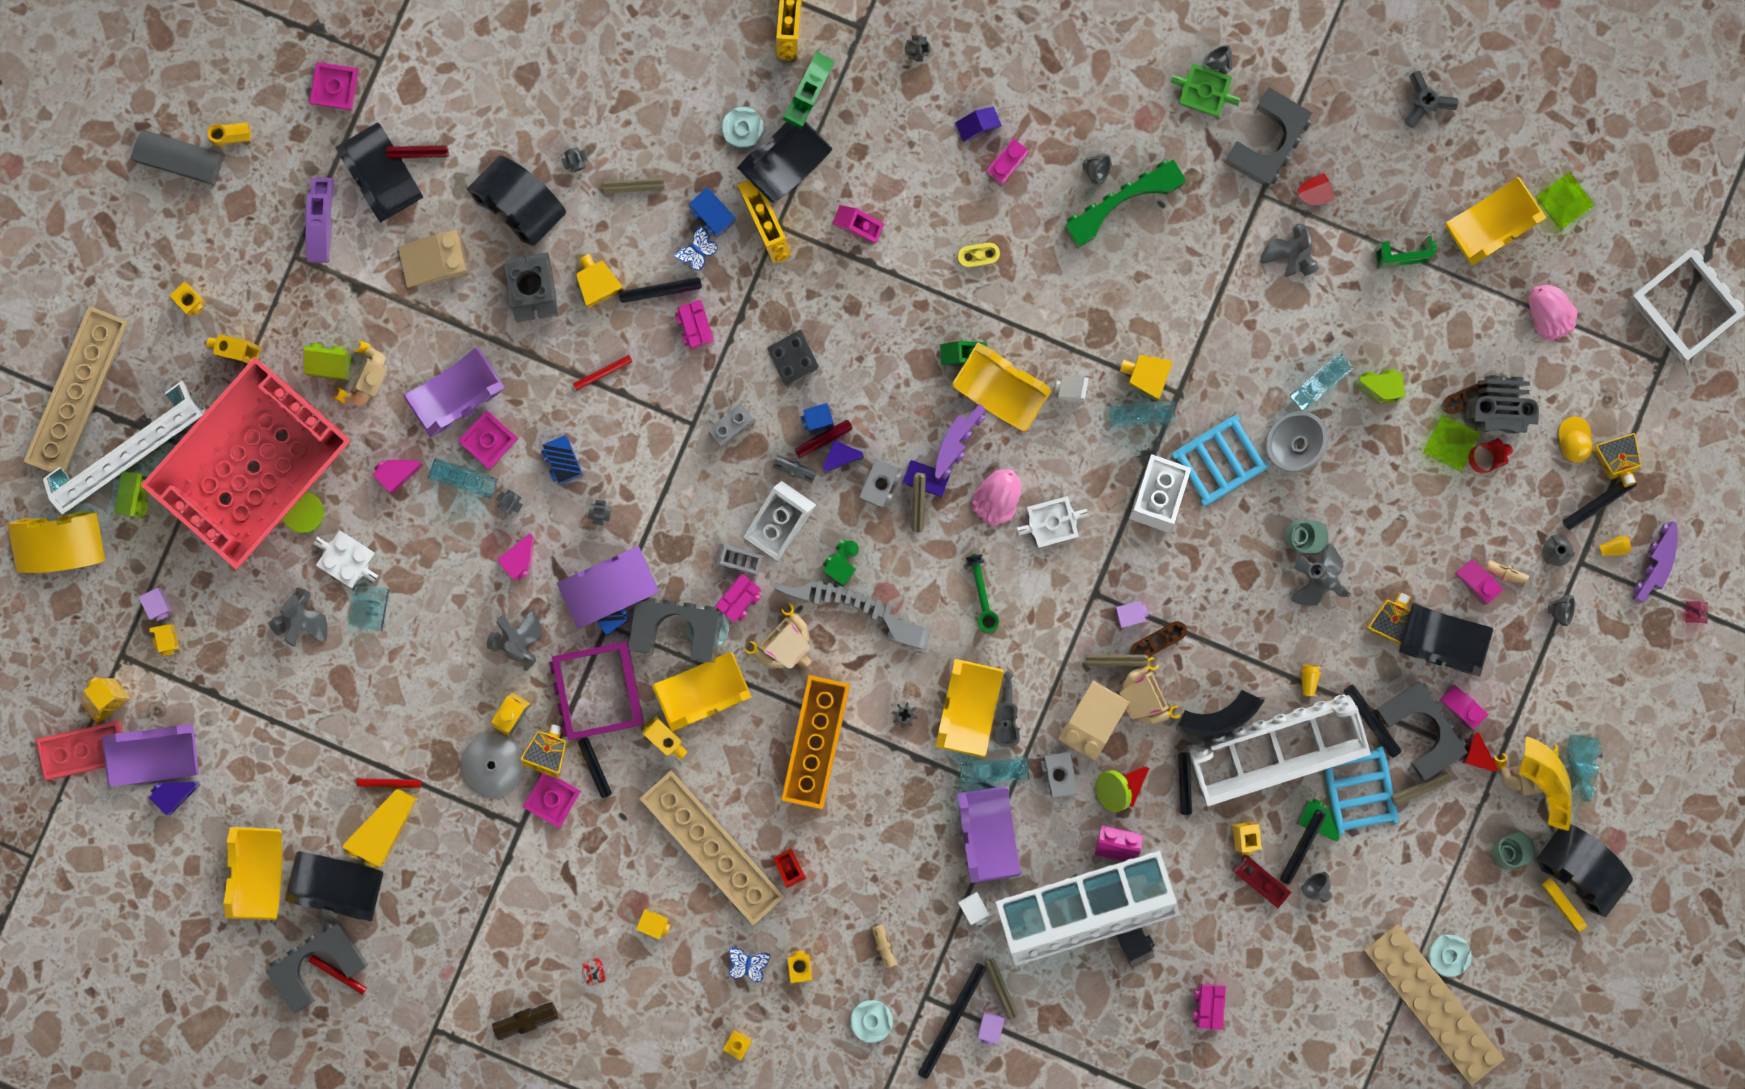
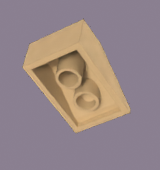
M457 229L438 233L398 247L407 288L469 274L461 235Z
M1093 680L1062 730L1058 740L1096 761L1130 701Z

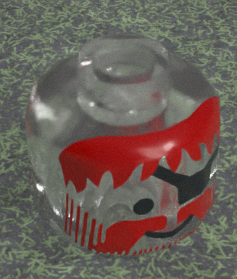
M599 956L583 960L580 967H578L581 983H585L588 987L605 983L607 981V974H610L608 962H603Z

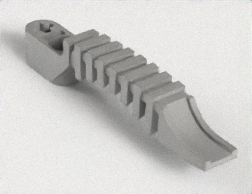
M819 580L818 582L810 581L808 584L798 588L775 583L774 588L776 590L805 601H809L811 589L816 588L814 604L816 605L820 603L822 590L826 591L825 603L830 604L832 593L836 594L835 603L840 604L841 596L846 597L844 603L849 606L851 598L854 599V608L859 609L861 602L865 603L863 613L868 614L869 609L872 608L874 609L873 620L877 621L878 617L884 619L889 628L887 639L918 649H926L931 630L892 618L890 616L892 605L887 604L886 609H884L881 600L876 602L870 596L864 597L863 593L858 592L855 594L851 589L846 591L843 590L842 586L836 588L831 583L825 585L823 581Z

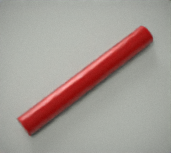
M627 355L574 382L573 385L577 391L633 361L630 355Z
M357 778V787L421 788V780Z
M312 955L308 962L363 995L367 990V987L351 977L347 978L344 973L315 955Z

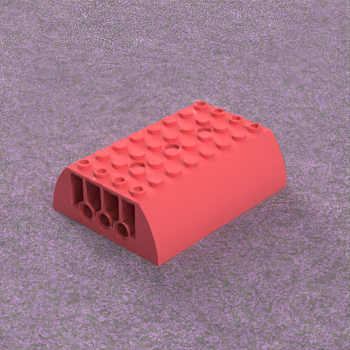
M254 357L141 486L231 566L238 570L349 445L351 440L280 376ZM280 430H286L288 433L285 441L277 439V433ZM253 461H257L260 465L256 473L249 471V464ZM224 493H229L232 497L231 502L227 505L221 503V496Z

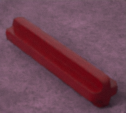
M447 145L393 146L386 148V157L388 159L447 158L449 155Z
M845 420L796 447L795 452L799 458H802L851 431L853 426L849 420Z

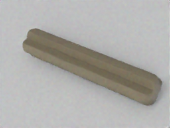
M663 178L602 182V192L604 194L664 189Z
M915 473L913 477L912 531L919 533L924 529L926 479L924 473Z
M1086 655L1087 666H1148L1149 662L1147 655Z
M1443 772L1391 796L1392 802L1395 806H1399L1450 783V776L1447 772Z
M994 958L986 960L984 965L1008 1019H1013L1018 1016V1013Z

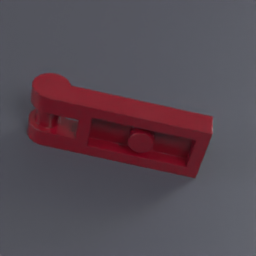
M1244 855L1241 858V863L1238 866L1235 865L1232 871L1279 909L1292 892L1248 855ZM1248 866L1254 869L1249 876L1244 872Z

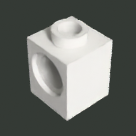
M977 891L958 902L971 925L975 923L976 926H979L987 921L986 917L989 913Z

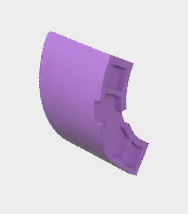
M476 347L435 378L407 392L404 395V399L429 437H432L450 428L451 424L459 418L465 419L477 411V406L492 400L505 387L480 349Z
M639 546L557 582L577 628L584 627L659 592Z
M193 724L102 736L108 786L167 780L199 774Z
M1003 786L957 793L970 883L1020 876L1021 871L1008 787Z

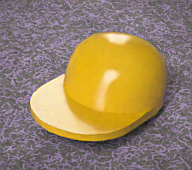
M1577 416L1565 419L1558 431L1561 454L1571 463L1584 462L1593 452L1590 426L1583 418Z

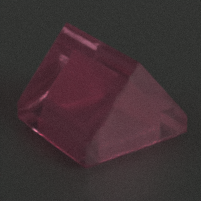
M1686 602L1685 623L1707 624L1708 602Z

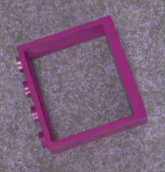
M627 641L552 656L549 666L551 674H555L556 682L553 683L555 695L560 697L561 703H557L560 716L563 715L565 724H561L563 736H567L568 740L645 725L631 653L628 650L629 643ZM620 650L634 720L574 732L560 662Z

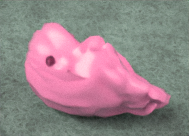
M1548 284L1535 286L1531 289L1528 303L1537 333L1541 334L1544 339L1548 338V340L1552 341L1555 338L1560 340L1562 336L1566 337L1569 332H1572L1576 326L1577 308L1567 299V294H1564L1558 287Z
M996 470L974 492L972 510L977 512L976 517H980L982 522H987L990 526H998L999 523H1005L1013 519L1022 491L1020 479L1014 470Z

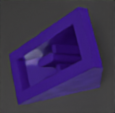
M994 106L975 110L955 122L963 142L1002 127Z
M834 440L823 465V471L826 473L864 458L863 453Z

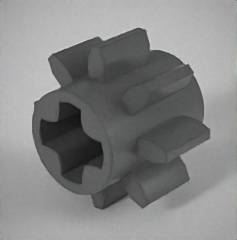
M912 35V40L906 41L905 53L909 56V60L923 61V56H929L931 47L929 42L926 41L927 37Z
M575 147L564 152L565 158L561 160L565 170L570 168L571 173H575L586 168L585 162H588V158L584 150L580 151L579 147Z
M509 489L506 493L501 491L496 498L500 502L497 507L509 515L513 511L518 513L523 504L519 503L522 497Z
M596 499L595 504L590 503L588 519H592L593 524L603 525L604 521L609 522L611 506L606 505L605 500Z
M906 702L905 707L897 704L898 712L892 711V714L897 715V719L893 722L900 721L901 728L904 727V723H908L912 727L911 719H918L912 713L916 710V707L909 709L908 702ZM904 709H907L908 714H911V717L907 718L906 721H902V717L899 716V712H903Z

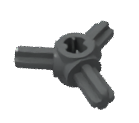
M1416 71L1409 75L1416 94H1414L1416 99L1413 103L1414 108L1404 121L1409 127L1415 128L1424 114L1428 115L1431 111H1437V108L1457 110L1458 98L1439 96V92L1433 91L1432 87L1428 88L1421 71ZM1425 97L1429 98L1428 101L1431 100L1428 105L1425 104L1426 101L1423 102Z

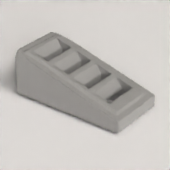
M721 544L715 565L758 576L763 555ZM726 551H730L727 562H724ZM738 553L737 560L734 565L732 564L734 554ZM743 555H745L746 560L744 563V567H741L740 565L742 562ZM751 557L755 558L752 569H748Z

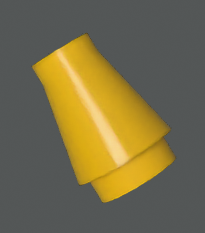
M1620 535L1599 545L1602 557L1621 556L1632 552L1628 535Z
M1305 664L1302 670H1300L1303 695L1315 696L1321 671H1319L1320 666Z

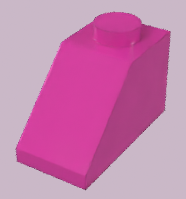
M839 205L832 223L845 232L873 243H877L884 226L882 222L857 208Z
M383 460L375 466L373 475L389 493L393 494L423 464L415 460H387L386 462Z
M530 533L497 559L514 581L516 579H519V581L524 579L529 574L528 570L532 567L535 538Z
M1472 559L1455 573L1483 605L1491 602L1503 591L1494 578Z
M1453 685L1440 699L1469 730H1474L1488 716L1470 696L1456 685Z

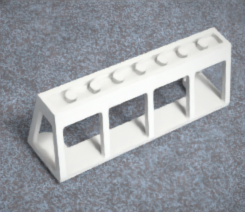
M1338 695L1334 700L1320 701L1308 708H1297L1293 713L1279 714L1274 716L1273 719L1267 721L1260 720L1254 722L1252 726L1245 728L1238 727L1226 734H1216L1211 739L1196 740L1192 745L1187 746L1207 806L1371 755L1358 708L1350 695ZM1335 712L1338 717L1351 716L1357 737L1340 744L1325 747L1315 718ZM1310 720L1319 749L1299 757L1284 760L1275 731ZM1269 733L1278 763L1243 773L1234 744ZM1229 745L1238 775L1205 785L1199 763L1210 760L1214 756L1213 750Z

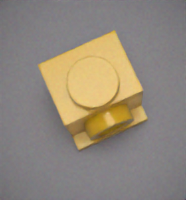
M167 624L149 628L150 633H155L153 645L161 653V657L174 655L175 650H180L175 625Z
M1248 821L1231 825L1236 851L1241 852L1242 855L1254 854V850L1262 849L1258 823Z

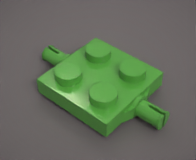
M1194 63L1185 79L1173 74L1170 82L1182 86L1179 105L1217 118L1226 102L1238 106L1241 99L1229 94L1231 76Z

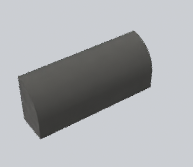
M143 130L136 140L131 159L143 165L215 186L225 154Z

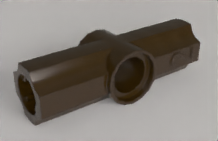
M548 1002L533 1009L528 1008L514 1013L511 1017L492 1023L495 1037L499 1041L518 1033L524 1034L535 1030L538 1026L555 1021L559 1017L554 1003Z

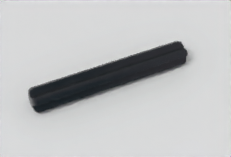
M697 277L620 291L619 299L621 303L698 290L702 288L701 279Z
M1622 481L1564 519V526L1566 529L1572 530L1635 488L1637 482L1628 487H1624Z
M1353 684L1345 688V695H1350L1358 708L1359 714L1392 758L1402 752L1401 748Z
M1317 809L1314 812L1281 875L1280 880L1283 883L1291 884L1326 818L1324 811Z

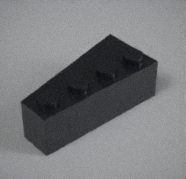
M1121 880L1092 889L1103 913L1128 906L1129 904L1122 892L1124 887ZM1145 926L1116 935L1123 952L1129 959L1131 968L1155 957L1153 951L1155 944L1151 936H1146L1142 930Z

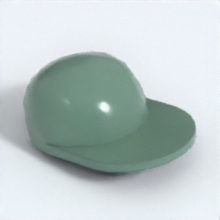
M1293 521L1285 530V542L1291 550L1297 552L1319 553L1327 545L1328 531L1325 525L1319 521Z
M1517 832L1498 840L1492 848L1493 860L1500 868L1506 870L1530 863L1535 856L1533 841L1522 832Z

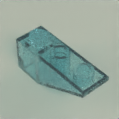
M1340 352L1291 393L1290 396L1304 411L1354 368Z
M1175 401L1110 405V427L1174 425L1176 423Z
M437 458L434 459L428 478L489 499L492 498L498 481L497 478Z
M1570 735L1567 758L1583 801L1591 802V798H1594L1596 793V786L1593 783L1594 777H1597L1599 765L1596 764L1597 756L1601 754L1602 745L1599 743V738Z
M1028 758L960 762L961 783L1029 779Z

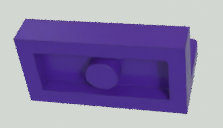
M911 460L902 484L913 487L914 474L924 473L926 475L925 492L942 498L950 474L945 480L941 478L937 482L935 480L936 468Z

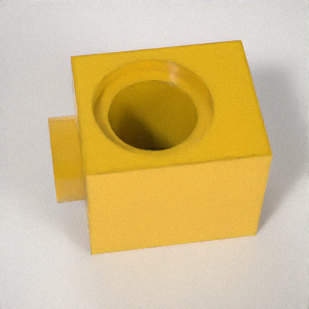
M185 281L169 295L190 317L199 314L206 303ZM193 296V303L186 306L184 303L185 298Z
M645 909L636 930L661 939L662 936L666 937L671 925L667 924L668 918Z
M804 950L791 952L792 956L787 957L790 982L811 981L812 972L809 954H804ZM797 960L803 961L806 969L802 972H797L793 966L794 962Z
M734 1029L722 1050L742 1060L753 1040Z

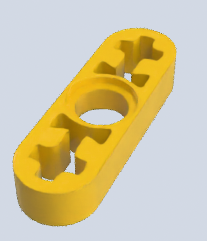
M1551 878L1541 884L1544 891L1577 933L1580 934L1588 928L1585 921Z

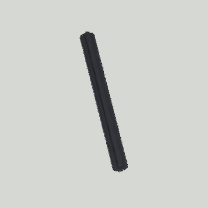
M976 963L918 1071L920 1077L924 1079L929 1078L986 971L984 965Z

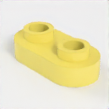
M994 243L965 246L958 253V261L965 268L991 265L998 261L1000 250ZM987 251H991L993 253V256L991 258L985 256V253ZM970 254L972 260L966 261L964 256Z

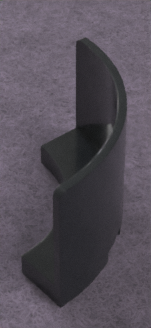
M806 121L802 129L786 122L772 136L774 139L772 142L770 141L767 145L763 143L756 150L749 153L737 167L772 203H775L795 188L832 151V147Z
M375 123L335 148L354 180L358 178L356 182L362 194L381 223L423 198V195L402 159H388L386 157V148L393 147V144L381 124Z
M504 156L497 157L467 188L476 204L485 207L495 215L498 212L507 219L505 223L514 231L521 242L535 246L566 214V210L560 201L536 176Z
M1413 603L1399 652L1414 658L1424 659L1426 662L1442 666L1443 662L1446 667L1480 677L1493 634V628L1449 616Z
M1241 690L1231 704L1218 712L1197 714L1185 710L1176 730L1192 735H1216L1229 732L1250 720L1260 709L1265 698L1256 697Z
M1570 824L1569 831L1559 828L1536 858L1542 872L1553 876L1565 885L1569 882L1576 888L1574 893L1582 900L1588 911L1605 918L1633 881L1626 866L1609 848L1589 833Z
M297 851L284 901L320 910H330L333 913L354 919L372 921L384 873L381 870L364 865Z

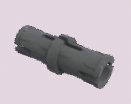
M777 455L774 461L775 464H773V468L789 473L793 478L796 476L810 483H813L817 473L816 470L801 465L799 461L793 462L780 455Z

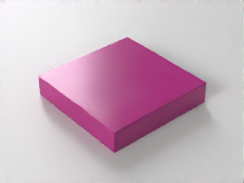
M316 62L309 103L311 105L352 111L359 69Z
M486 410L458 442L490 470L518 438Z
M542 773L523 808L561 828L581 791L561 779Z

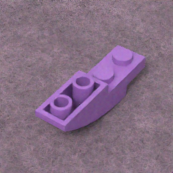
M312 178L311 189L310 194H307L306 256L308 263H329L333 224L330 220L334 190L333 178Z
M979 404L967 419L959 415L948 430L937 458L935 480L937 482L941 478L945 480L952 472L950 467L955 462L958 464L966 455L964 453L965 446L960 442H966L973 432L970 430L975 424L979 426L985 420L986 416L984 414L986 409Z
M1674 521L1663 524L1658 532L1660 535L1657 542L1654 541L1648 548L1647 552L1650 554L1647 559L1652 561L1653 565H1648L1644 572L1646 577L1642 583L1638 582L1633 590L1635 595L1632 599L1638 603L1645 602L1653 587L1657 590L1662 589L1669 577L1676 556L1678 540L1677 523Z

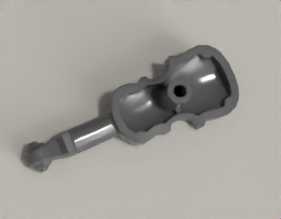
M1006 671L1003 675L1005 678L1004 702L997 707L999 726L994 728V740L999 746L1012 747L1020 741L1019 731L1021 728L1016 726L1018 707L1012 703L1013 685L1011 679L1013 674L1010 671Z

